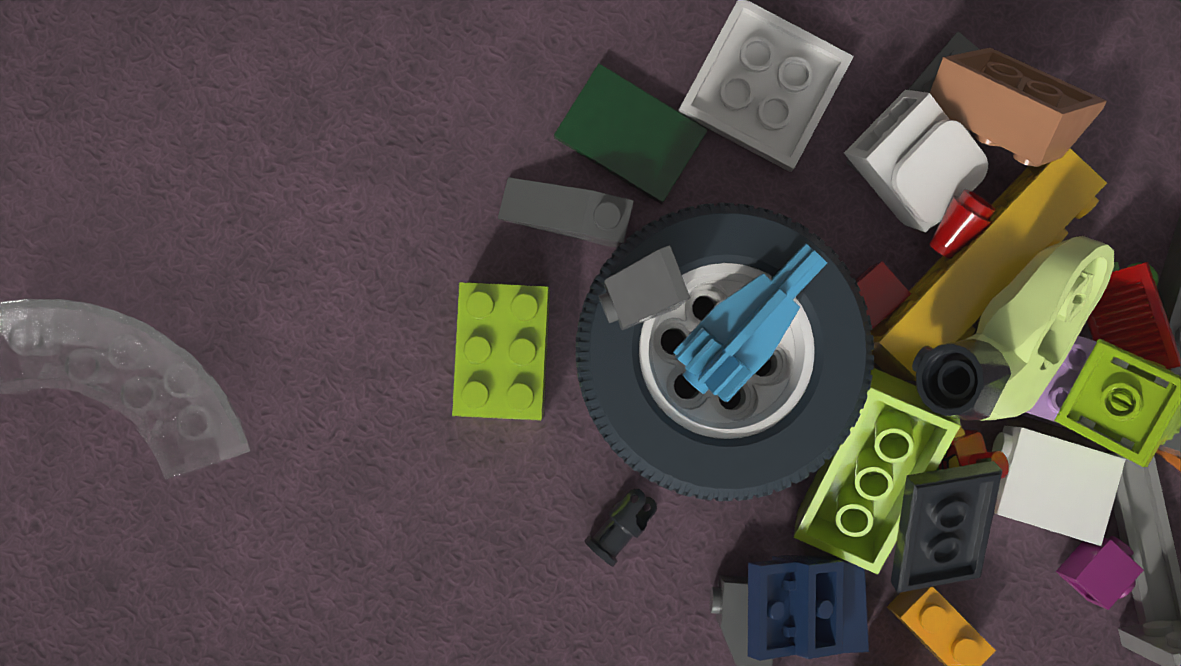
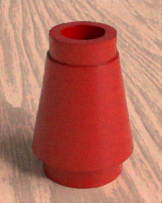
M964 189L959 197L953 196L934 234V238L929 243L930 246L941 255L952 259L957 252L992 223L990 217L996 209L979 195Z

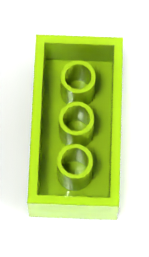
M873 368L870 374L873 375L870 390H867L866 393L868 397L864 408L860 409L859 412L861 415L855 427H851V434L843 445L839 444V450L829 460L825 459V464L819 468L798 509L794 538L875 574H879L897 541L906 476L935 471L961 424L958 418L933 412L923 403L917 391V386Z

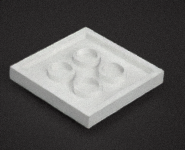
M737 0L678 112L783 169L792 172L854 56L748 0Z

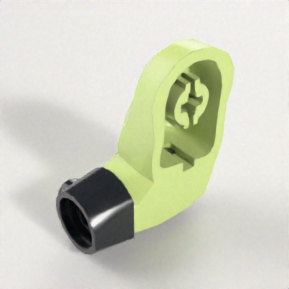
M1079 236L1052 245L1039 252L1014 280L990 301L981 315L975 335L965 340L938 345L935 348L924 346L917 353L912 368L916 372L917 391L923 403L933 412L968 421L1016 417L1033 408L1066 359L1087 318L1102 297L1114 268V250L1108 244L1085 236Z

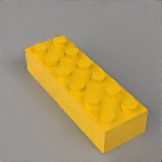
M1071 148L1060 159L1041 166H1028L991 204L996 209L990 217L992 223L957 252L952 259L942 256L909 290L911 295L871 330V335L874 337V350H872L874 362L891 376L903 381H916V372L913 370L912 365L917 353L924 346L935 348L938 345L961 341L971 337L976 330L972 325L982 315L990 301L1007 287L1039 252L1064 240L1068 235L1065 227L1074 218H1082L1097 205L1099 199L1095 196L1107 182Z

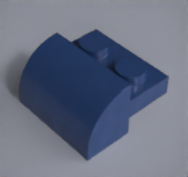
M781 555L772 556L771 561L748 563V657L761 661L791 655L813 659L843 654L844 561L816 556Z

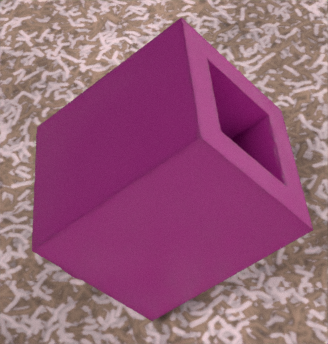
M1110 536L1108 539L1103 538L1101 546L1082 541L1056 570V573L1087 601L1109 610L1118 599L1127 596L1134 589L1136 579L1144 569L1131 559L1134 552L1129 546L1118 538Z

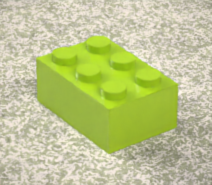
M459 282L452 416L524 420L544 419L549 287Z

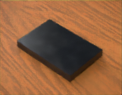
M995 461L906 476L891 575V584L897 593L981 577L1003 471Z

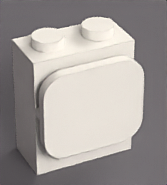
M904 90L844 152L894 215L904 225L923 232L941 222L953 196L959 197L964 189L973 191L982 182L988 170L986 155L961 123L950 120L930 93Z
M1004 426L1003 432L999 433L994 441L992 452L1001 451L1005 454L1009 464V472L1005 478H1001L994 513L1101 546L1126 459L1022 427Z

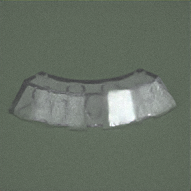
M28 298L0 302V394H23L39 389L60 388L80 392L82 395L97 400L114 411H120L138 427L137 431L151 448L165 479L186 475L253 451L240 417L230 399L213 376L192 354L159 330L117 310L91 303L64 299Z

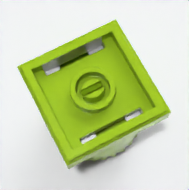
M1098 339L1054 421L1142 467H1148L1159 446L1165 444L1166 440H1172L1174 434L1180 432L1181 376L1166 369L1164 365L1143 359L1107 341Z

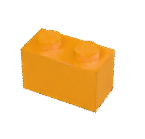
M934 587L901 592L887 606L944 666H982L996 651Z

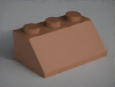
M992 48L943 57L930 94L950 120L961 123L966 129L976 133L975 138L979 142L989 146H1001L1013 152V157L1018 162L1034 167L1062 158L1103 110L1107 102L1098 96Z

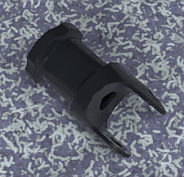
M640 489L630 490L621 501H618L608 512L609 519L593 537L588 536L584 540L586 545L607 564L614 567L618 562L617 555L633 537L638 538L647 527V522L657 511L656 501L651 497H646ZM638 496L637 502L633 503L632 498ZM646 504H650L649 511H644Z

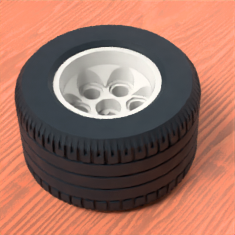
M709 203L698 205L697 208L690 206L679 209L678 213L671 212L661 216L658 221L653 220L643 226L641 231H636L628 237L624 244L621 243L612 253L611 258L606 260L599 270V274L594 278L590 291L584 300L582 312H580L577 326L578 331L576 333V367L582 396L594 424L604 440L610 445V448L634 471L639 472L641 476L649 481L656 482L658 486L670 491L674 490L676 493L684 496H695L696 499L709 501L712 499L716 501H732L734 498L737 501L752 499L753 496L760 498L771 495L773 490L779 492L791 487L792 482L797 484L807 478L809 472L814 473L825 464L824 460H829L839 450L838 445H843L851 434V427H855L861 415L859 413L860 409H863L868 397L866 393L867 390H870L873 376L870 375L871 370L874 368V355H872L874 337L870 331L872 330L870 315H867L866 310L868 308L864 297L860 296L859 292L861 290L855 278H851L849 275L851 272L843 261L840 262L839 256L830 246L824 244V240L814 232L811 234L807 227L797 221L795 223L791 222V218L780 213L775 215L769 209L762 207L754 209L753 205L740 203L737 206H734V203H718L717 206ZM805 243L815 250L827 264L793 299L800 306V309L770 357V371L762 377L754 374L739 389L741 399L739 404L733 409H725L719 402V396H715L710 390L705 394L697 390L690 398H680L675 393L674 381L678 375L686 371V366L677 360L676 355H670L662 349V334L667 330H676L685 339L701 322L694 316L692 311L695 299L704 297L716 306L762 273L771 280ZM670 245L690 299L676 310L621 330L618 320L609 323L598 296L606 293L604 280L653 252Z

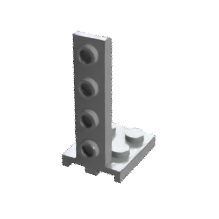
M1108 452V453H1107V454L1114 455V456H1117V457H1120V458H1124L1123 456H1121V455H1119V454H1117V453H1115V452ZM1153 456L1148 467H1142L1126 459L1113 502V509L1120 540L1133 550L1134 554L1131 556V559L1144 571L1136 579V585L1132 590L1139 624L1118 628L1121 644L1123 647L1161 666H1181V573L1155 457Z

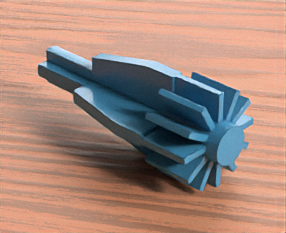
M805 243L771 280L762 273L718 303L673 351L677 360L686 366V371L683 373L686 380L701 393L705 394L710 390L715 396L718 395L724 402H728L773 355L800 309V306L793 299L821 271L827 262Z

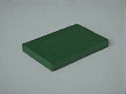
M598 63L556 130L554 139L660 204H663L708 130Z

